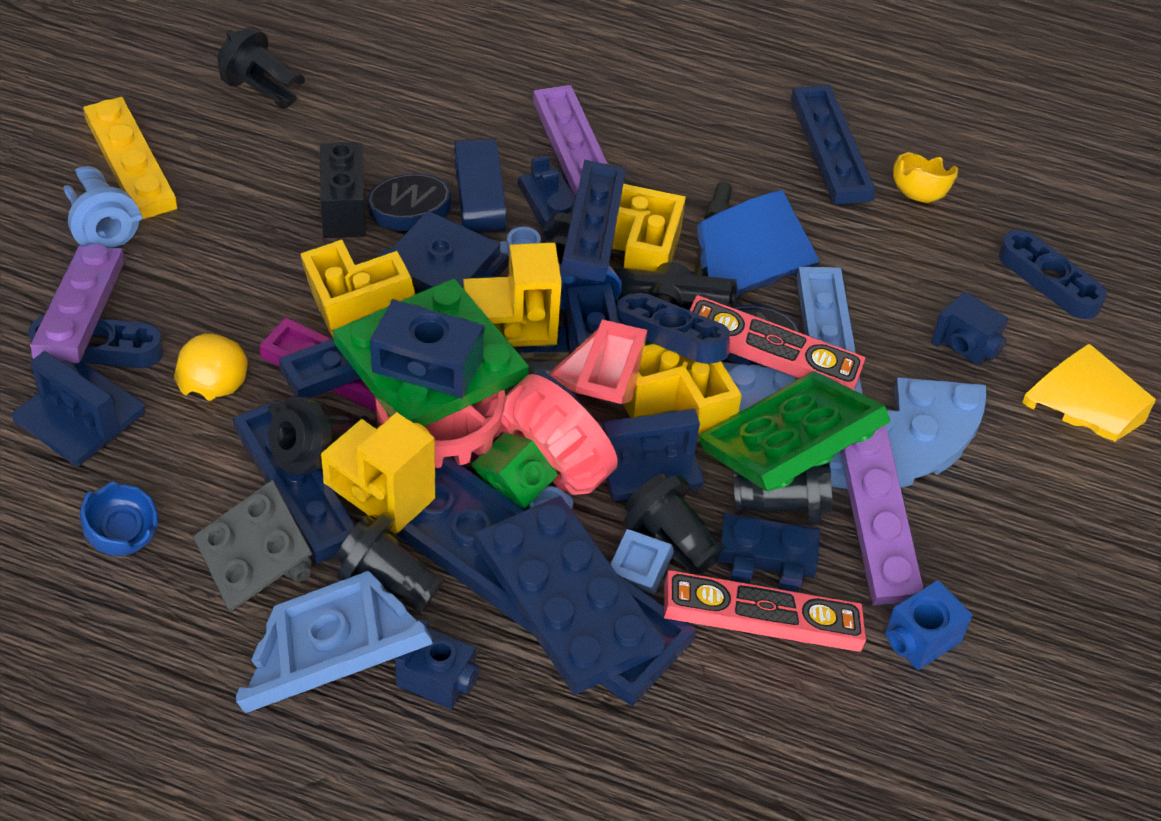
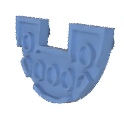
M722 362L742 394L739 412L799 379L770 367H761V365L749 366ZM897 377L894 386L895 411L887 410L891 422L886 424L900 488L913 484L914 479L932 472L938 475L962 456L963 450L976 436L984 414L986 385ZM839 451L830 461L832 487L848 489Z

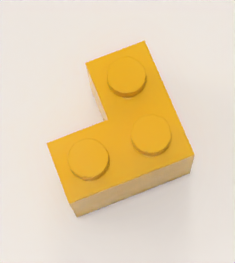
M623 184L612 249L625 251V269L656 271L661 264L673 261L681 234L685 196Z
M339 240L300 254L311 293L332 339L333 330L388 307L392 299L402 301L415 295L412 278L398 251L355 265L343 240Z
M555 243L511 244L509 247L508 277L463 279V289L512 347L557 345L561 276Z
M656 344L644 346L632 401L623 405L630 418L661 414L673 410L695 409L700 422L699 435L739 413L742 394L721 361L709 364L699 363Z
M397 412L378 429L361 419L321 453L324 484L369 516L372 515L378 518L383 512L395 519L390 530L394 534L400 532L435 499V437L423 425L412 423Z

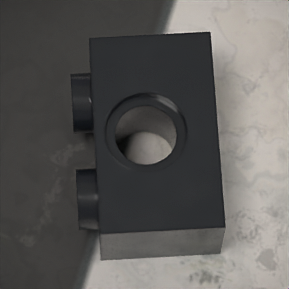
M320 143V201L323 238L366 237L362 143Z

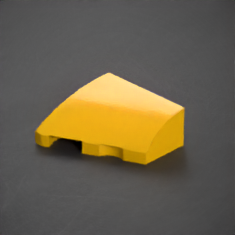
M1088 344L1043 377L1025 394L1022 403L1034 409L1038 402L1065 414L1062 421L1074 426L1088 427L1097 435L1116 442L1146 422L1156 399L1092 345Z

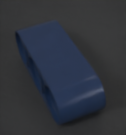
M496 138L455 140V169L462 226L476 233L505 232L506 209Z

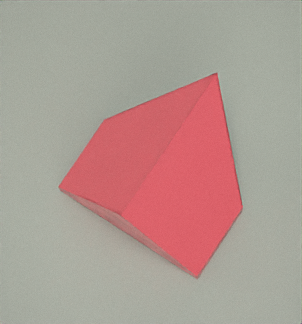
M602 319L599 328L548 374L572 392L619 404L632 401L647 330Z

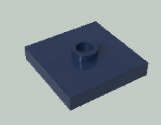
M427 211L387 254L398 251L412 278L413 287L423 292L453 278L462 288L463 279L480 278L500 255L501 244Z

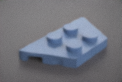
M369 571L274 606L266 624V634L258 643L251 659L257 668L249 687H239L236 694V702L245 713L429 646L433 644V640L426 627L420 621L417 622L406 611L403 604L392 593H388Z

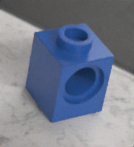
M937 580L893 608L884 635L888 638L893 650L899 656L905 657L918 671L962 642L973 615Z

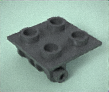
M273 480L193 536L229 611L236 609L282 575L292 578L294 582H301L311 574L310 567L312 561L309 556L313 553Z

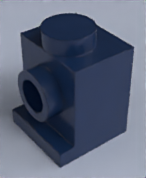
M964 291L940 313L931 344L939 347L943 343L979 366L987 358L990 360L995 359L1006 343V338L1002 335L1008 318Z
M420 618L419 621L428 630L433 644L395 658L396 686L452 710L461 693L468 695L478 679L480 665L475 664L476 647L429 628V622Z

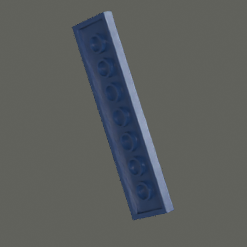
M444 457L442 467L435 468V499L396 535L533 634L474 544L475 532L525 510L463 466H458L457 462L450 457ZM619 576L665 641L662 654L600 683L633 707L694 641L696 629L687 622L664 618V606Z

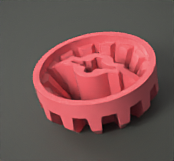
M529 374L504 397L501 424L503 425L502 434L505 432L533 440L558 474L552 481L556 488L563 492H568L570 495L588 494L617 468V455L605 432L578 401L552 381L539 375Z
M505 390L425 426L430 434L435 437V468L442 467L444 457L454 456L459 466L470 462L472 452L479 456L489 451L492 447L493 439L500 436L503 430L501 419ZM376 398L377 426L379 428L390 418V415Z

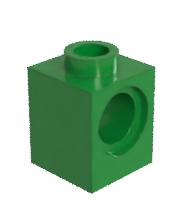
M505 432L492 444L488 452L482 453L471 464L484 482L523 508H526L558 476L533 440Z

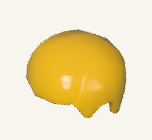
M906 152L899 155L893 165V179L897 188L909 199L918 202L930 203L944 198L958 176V167L952 166L950 170L946 171L943 167V158L941 157L928 161L921 155Z
M204 333L191 338L180 350L174 379L184 395H188L193 391L202 394L206 400L211 401L215 397L233 394L245 382L248 360L238 343L221 335Z

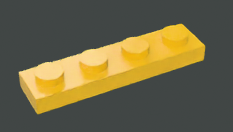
M123 97L103 100L99 103L83 107L85 119L120 189L132 197L142 218L145 219L176 210V197Z

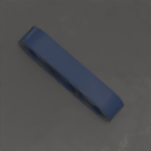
M1013 230L1005 235L999 252V258L1005 266L1070 315L1079 319H1092L1099 314L1106 298V290L1098 281L1028 231ZM1047 269L1059 273L1062 278L1056 279L1048 277L1042 272V270Z
M644 293L626 295L617 303L620 324L647 330L646 340L699 363H717L726 359L730 354L729 329L719 322Z
M44 316L37 318L31 323L28 330L31 342ZM99 319L91 337L104 336L108 340L103 345L97 347L87 346L80 362L133 368L150 367L156 364L163 356L160 332L155 326L148 323Z

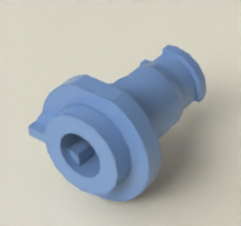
M84 166L75 169V173L86 192L78 195L71 186H64V192L72 205L68 215V226L74 239L81 246L100 244L107 248H115L126 244L137 231L139 221L143 220L132 197L119 188L110 187L106 183L102 172L94 167Z

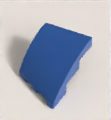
M783 190L742 202L697 225L698 242L702 249L700 256L701 268L708 271V277L737 279V297L745 291L769 286L784 276L796 274L799 267H815L820 263Z

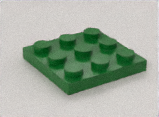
M454 278L401 302L418 305L429 310L484 325L483 359L463 398L372 372L370 338L388 307L333 330L334 344L390 417L397 412L412 423H419L424 427L518 384L524 377L529 375V365Z
M812 371L699 434L698 438L706 453L769 492L788 486L792 483L795 476L813 466L828 463L837 452L851 444L868 440L875 434L877 429L891 421L884 404Z

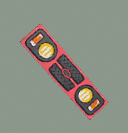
M696 295L689 311L719 322L729 329L730 353L799 379L815 371L850 389H855L866 357Z
M668 570L665 578L664 618L858 652H861L866 641L863 609L860 603Z

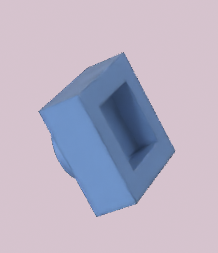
M627 529L610 565L616 574L636 588L655 595L674 554V550L669 543Z

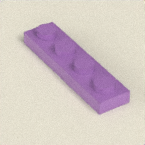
M571 85L533 90V104L568 184L576 197L584 159L603 164L608 163Z
M100 244L78 247L30 344L32 359L46 351L60 362L80 363L123 267L124 259L121 248H107Z
M886 425L877 429L875 434L868 440L853 443L840 451L872 605L902 603L923 590Z

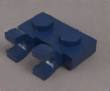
M725 513L720 542L727 548L719 553L718 562L732 564L730 581L750 584L754 568L780 572L778 589L799 593L803 576L811 578L815 576L818 562L820 529Z

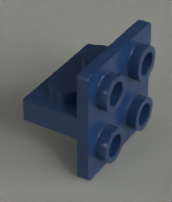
M43 351L30 361L39 393L12 413V418L18 426L73 465L79 466L145 413V406L143 402L84 362L76 363L73 366L68 361L60 362L46 351Z
M695 409L667 411L661 414L633 418L624 417L612 421L598 422L610 440L618 459L617 468L606 478L612 500L629 499L643 484L662 473L668 478L673 475L683 476L690 484L689 490L702 488L704 478L695 455L700 426Z

